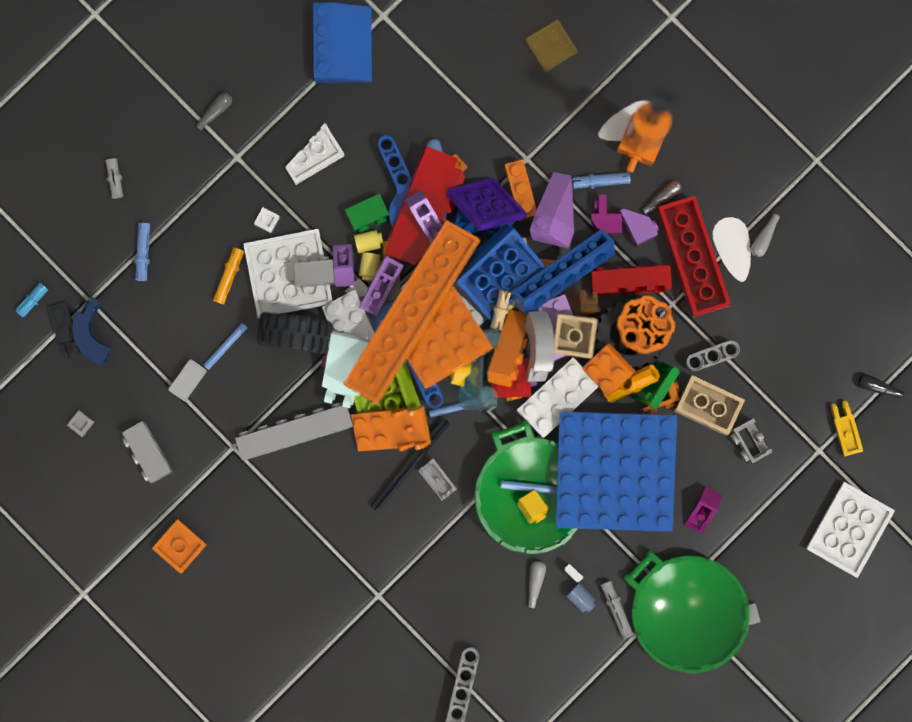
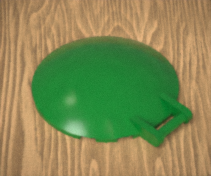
M528 420L521 421V424L498 432L496 430L492 431L491 437L496 451L482 467L475 488V505L480 522L495 541L510 550L526 554H537L558 548L571 539V536L577 529L556 528L557 493L537 492L548 507V510L543 520L538 523L534 521L530 524L517 504L519 499L532 491L500 488V482L511 481L557 486L559 444L544 438H534ZM524 431L526 437L503 445L501 444L500 439Z
M649 549L642 561L629 574L627 573L623 577L637 590L632 608V619L637 638L644 650L661 665L671 670L685 673L709 671L730 660L743 644L750 621L748 599L738 579L718 562L699 556H680L664 562ZM653 560L657 565L638 583L635 578Z

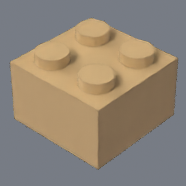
M558 314L554 341L555 353L593 358L598 320Z

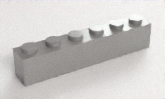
M342 402L331 405L332 409L324 411V408L314 410L313 414L306 416L305 413L294 416L295 420L290 422L284 419L276 422V426L270 428L269 425L258 427V431L250 433V430L239 433L240 437L235 439L241 460L245 461L352 428L353 423L349 410L343 407Z

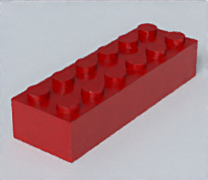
M694 195L658 207L656 211L691 318L729 307L731 302L696 196Z

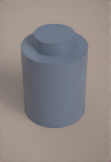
M580 583L566 595L582 613L585 611L589 613L596 606L594 603L596 598Z

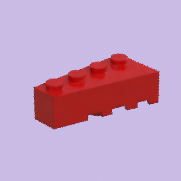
M639 265L626 269L624 266L614 267V270H606L605 267H599L590 273L591 296L666 293L672 288L670 265H652V267Z

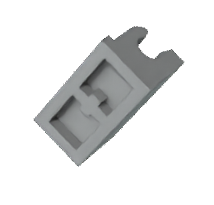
M434 459L418 470L441 501L457 490Z

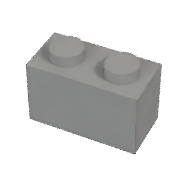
M329 257L317 258L318 261H310L309 258L298 259V262L294 263L296 287L335 285L333 260H329Z

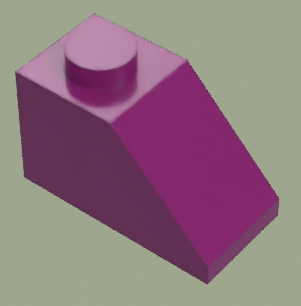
M705 487L686 520L685 526L702 534L717 512L723 495Z

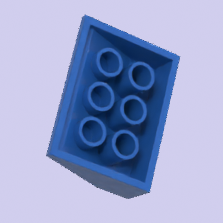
M313 3L315 83L372 82L371 7L341 3Z
M505 224L471 255L455 283L492 322L494 315L493 307L496 306L499 290L511 292L509 306L513 303L512 291L546 267L516 230Z

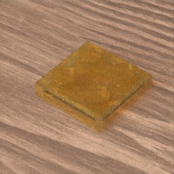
M559 20L554 21L525 40L545 72L578 53Z

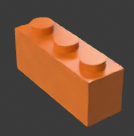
M524 160L505 164L504 170L511 196L527 212L525 219L518 220V222L534 219L537 209Z

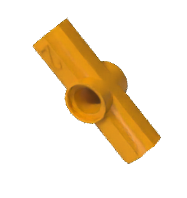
M654 365L644 367L631 375L610 396L603 392L604 397L608 402H614L631 393H639L644 387L658 381L660 377L659 372Z

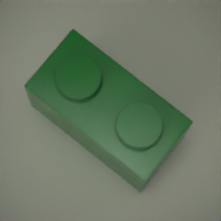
M380 194L345 209L355 233L358 231L359 233H364L370 229L369 226L384 224L387 222V218H389V213Z

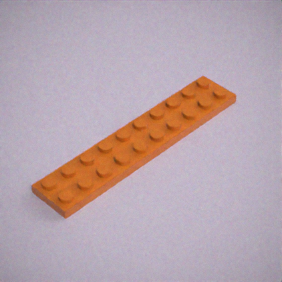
M446 220L344 381V386L378 405L480 242L479 238Z

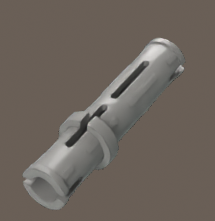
M612 580L601 584L600 586L607 600L606 605H609L622 639L634 635L620 603L621 598L617 596Z

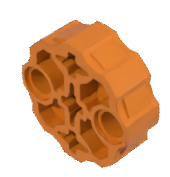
M643 296L642 298L629 301L623 307L620 316L617 318L616 329L618 330L621 343L626 348L636 351L637 354H648L656 350L659 351L668 344V340L675 329V322L671 315V309L666 303H662L651 296ZM629 306L631 308L639 306L635 311L636 315L634 313L627 315L630 310ZM643 306H644V313L647 315L648 318H646V317L644 316V314L641 312ZM657 308H662L665 311L663 318L656 316L655 310ZM641 321H643L644 323H646L647 321L649 322V330L647 328H641V326L643 325ZM653 324H654L658 329H664V331H657L656 328L653 326ZM633 333L636 338L635 342L629 343L625 338L626 334ZM662 335L664 336L660 341L662 345L660 343L652 345V343L655 341L654 336H656L657 338Z

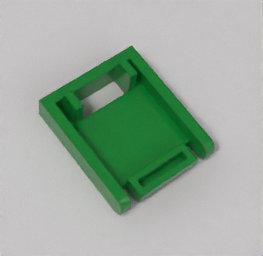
M660 361L653 363L659 372L660 377L658 381L644 387L632 397L638 403L657 410L679 374L678 368Z

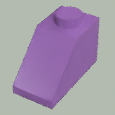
M626 209L620 210L619 214H622V221L635 247L658 235V226L654 220L651 221L650 217Z
M352 244L333 245V269L336 287L355 285Z

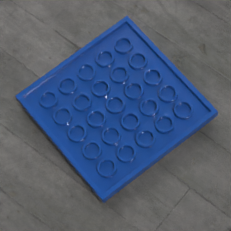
M560 411L556 528L673 532L677 415Z

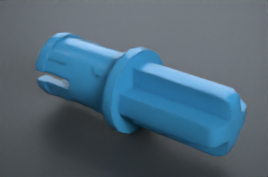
M39 282L29 295L26 294L27 297L15 311L20 316L25 317L35 305H38L37 302L49 290Z

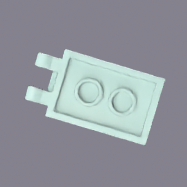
M336 331L331 333L322 387L327 388L324 402L332 404L337 393L345 395L343 407L351 408V405L354 403V396H359V394L344 386L343 383L370 340Z

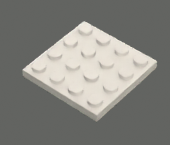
M319 229L244 243L258 319L262 312L286 314L325 306L333 301L330 285L297 288L295 283L294 263L298 262V259L309 258L310 261H318L317 258L324 257Z

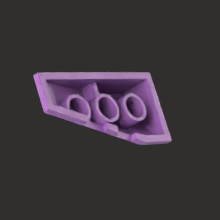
M553 172L530 228L532 240L565 248L570 247L574 234L571 175Z

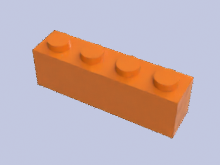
M510 309L508 311L488 369V382L511 387L513 380H517L519 372L517 367L518 364H522L524 353L522 352L523 349H527L529 343L528 334L525 329L527 316L525 317L519 311Z

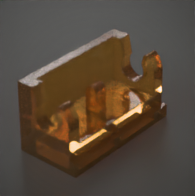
M580 290L578 293V315H598L600 307H598L597 294L594 292L591 299L587 298L586 300V290Z

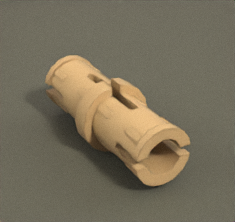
M499 290L496 306L493 307L494 315L490 325L493 329H503L505 315L509 311L507 307L511 295L510 291Z

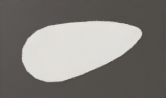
M637 101L616 113L602 126L599 131V137L610 141H621L632 114L636 112L639 106L649 101Z
M734 217L724 218L714 227L713 241L728 271L737 280L743 282L749 273L751 259L748 230L741 220Z

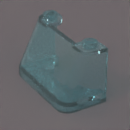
M500 329L483 330L492 347H497L500 341ZM484 354L471 362V372L465 377L464 387L459 386L458 402L465 410H497L498 397L496 391L489 387H482Z

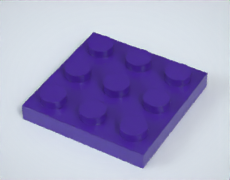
M494 178L448 189L447 196L479 231L525 219L527 214Z

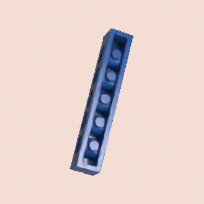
M602 229L514 289L512 291L514 306L525 317L528 315V312H534L615 255L614 240Z

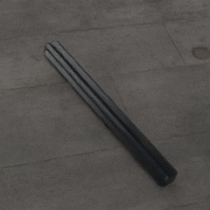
M441 418L430 431L431 444L422 449L415 450L371 504L373 509L376 511L381 510L450 424L446 419Z

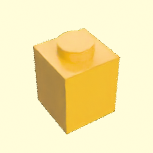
M536 490L519 499L517 504L530 524L534 521L538 523L546 517L545 514L548 507Z

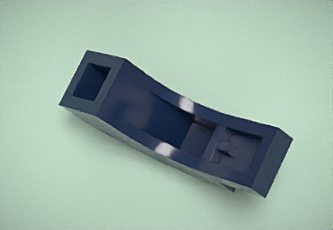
M91 297V300H87L84 305V314L77 311L75 313L73 337L77 347L85 357L105 367L113 349L100 344L93 336L92 323L102 302Z

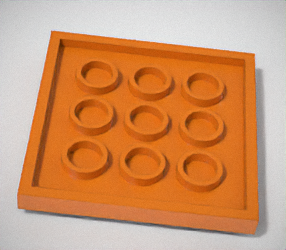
M453 285L407 357L408 362L425 389L493 349Z

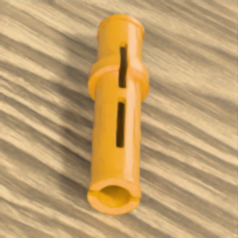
M233 247L230 258L224 265L225 270L212 301L225 304L236 272H239V264L245 251Z

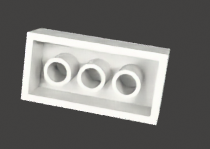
M574 358L565 364L517 410V413L524 420H528L530 426L541 438L548 435L559 424L560 411L572 412L598 387Z

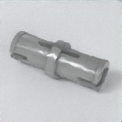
M116 158L105 160L108 172L107 182L110 184L111 198L113 199L124 196L121 186L122 175L119 174L118 160Z

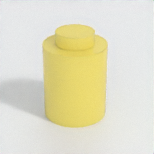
M377 230L354 235L358 253L380 249V244H383L382 235L377 233Z
M362 253L359 276L362 277V280L372 281L380 265L381 255Z

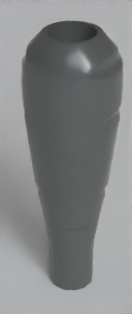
M227 92L220 93L195 126L202 130L232 104L233 98Z

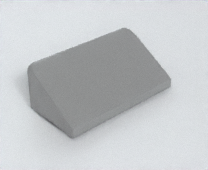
M190 359L168 390L183 401H186L207 370Z

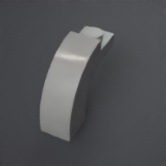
M528 312L525 329L529 336L531 351L525 377L527 382L546 381L548 371H552L554 364L555 342L552 323L547 312Z

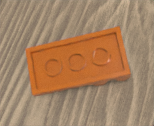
M424 406L355 412L351 414L358 452L398 448V451H404L410 447L418 450L431 444Z

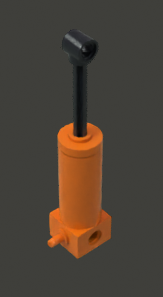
M655 89L651 101L639 106L636 112L632 114L616 152L630 158L626 168L628 172L634 171L637 162L652 167L671 125L669 111L675 96Z

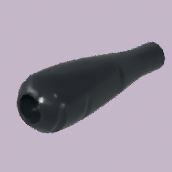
M864 374L859 378L858 384L864 390L895 396L900 399L904 396L903 391L871 375Z

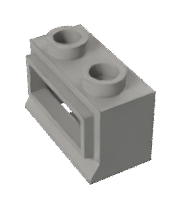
M754 418L731 430L733 432L731 435L733 442L736 445H740L743 450L740 452L745 462L749 461L750 464L772 453V450L768 449L763 440V434L758 432L754 424L756 422ZM744 428L747 429L760 452L753 457L739 434V431Z

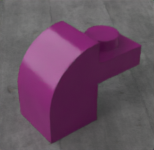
M598 195L597 200H594V211H597L598 214L590 215L592 226L596 231L602 229L608 235H621L622 214H607L606 195Z

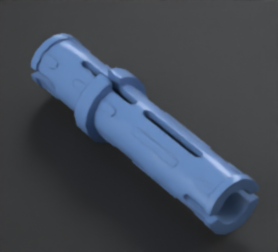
M630 172L603 175L589 174V176L572 177L573 189L587 187L595 189L598 186L630 184Z
M138 223L136 259H134L136 264V281H147L148 264H150L148 259L149 223Z

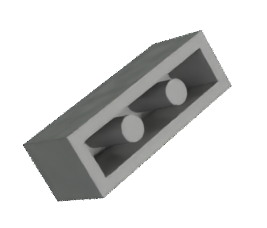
M141 421L122 432L124 435L122 440L127 448L130 447L134 454L131 456L137 465H141L143 469L141 474L146 482L155 483L173 472L146 422Z

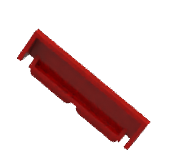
M428 146L424 147L383 250L384 254L415 266L419 257L423 258L431 243L405 200L422 191L441 224L444 225L446 219H444L445 214L450 213L454 207V203L447 196L448 189L462 186L465 179L462 170L455 168L458 158Z

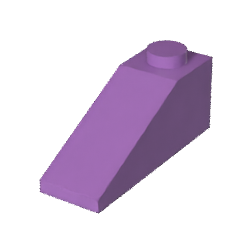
M419 191L407 198L405 202L432 244L443 225L422 191Z
M385 254L359 308L377 316L404 266L403 263Z

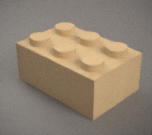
M692 375L683 389L674 412L727 436L745 400Z

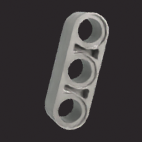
M727 341L696 352L685 359V367L690 372H696L730 360L739 354L740 346L735 341ZM727 345L734 347L735 352L733 355L727 354L725 350ZM710 351L716 353V361L708 359L707 355ZM691 358H696L699 361L697 368L690 366L689 361Z

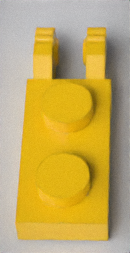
M847 400L842 401V408L846 416L841 418L836 404H831L833 421L843 457L863 452L854 416L851 414Z

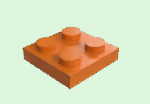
M610 343L582 368L607 396H610L636 372Z
M177 519L152 549L182 574L207 544Z

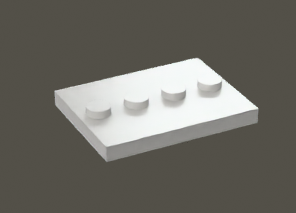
M842 482L806 549L858 578L895 510L846 482Z

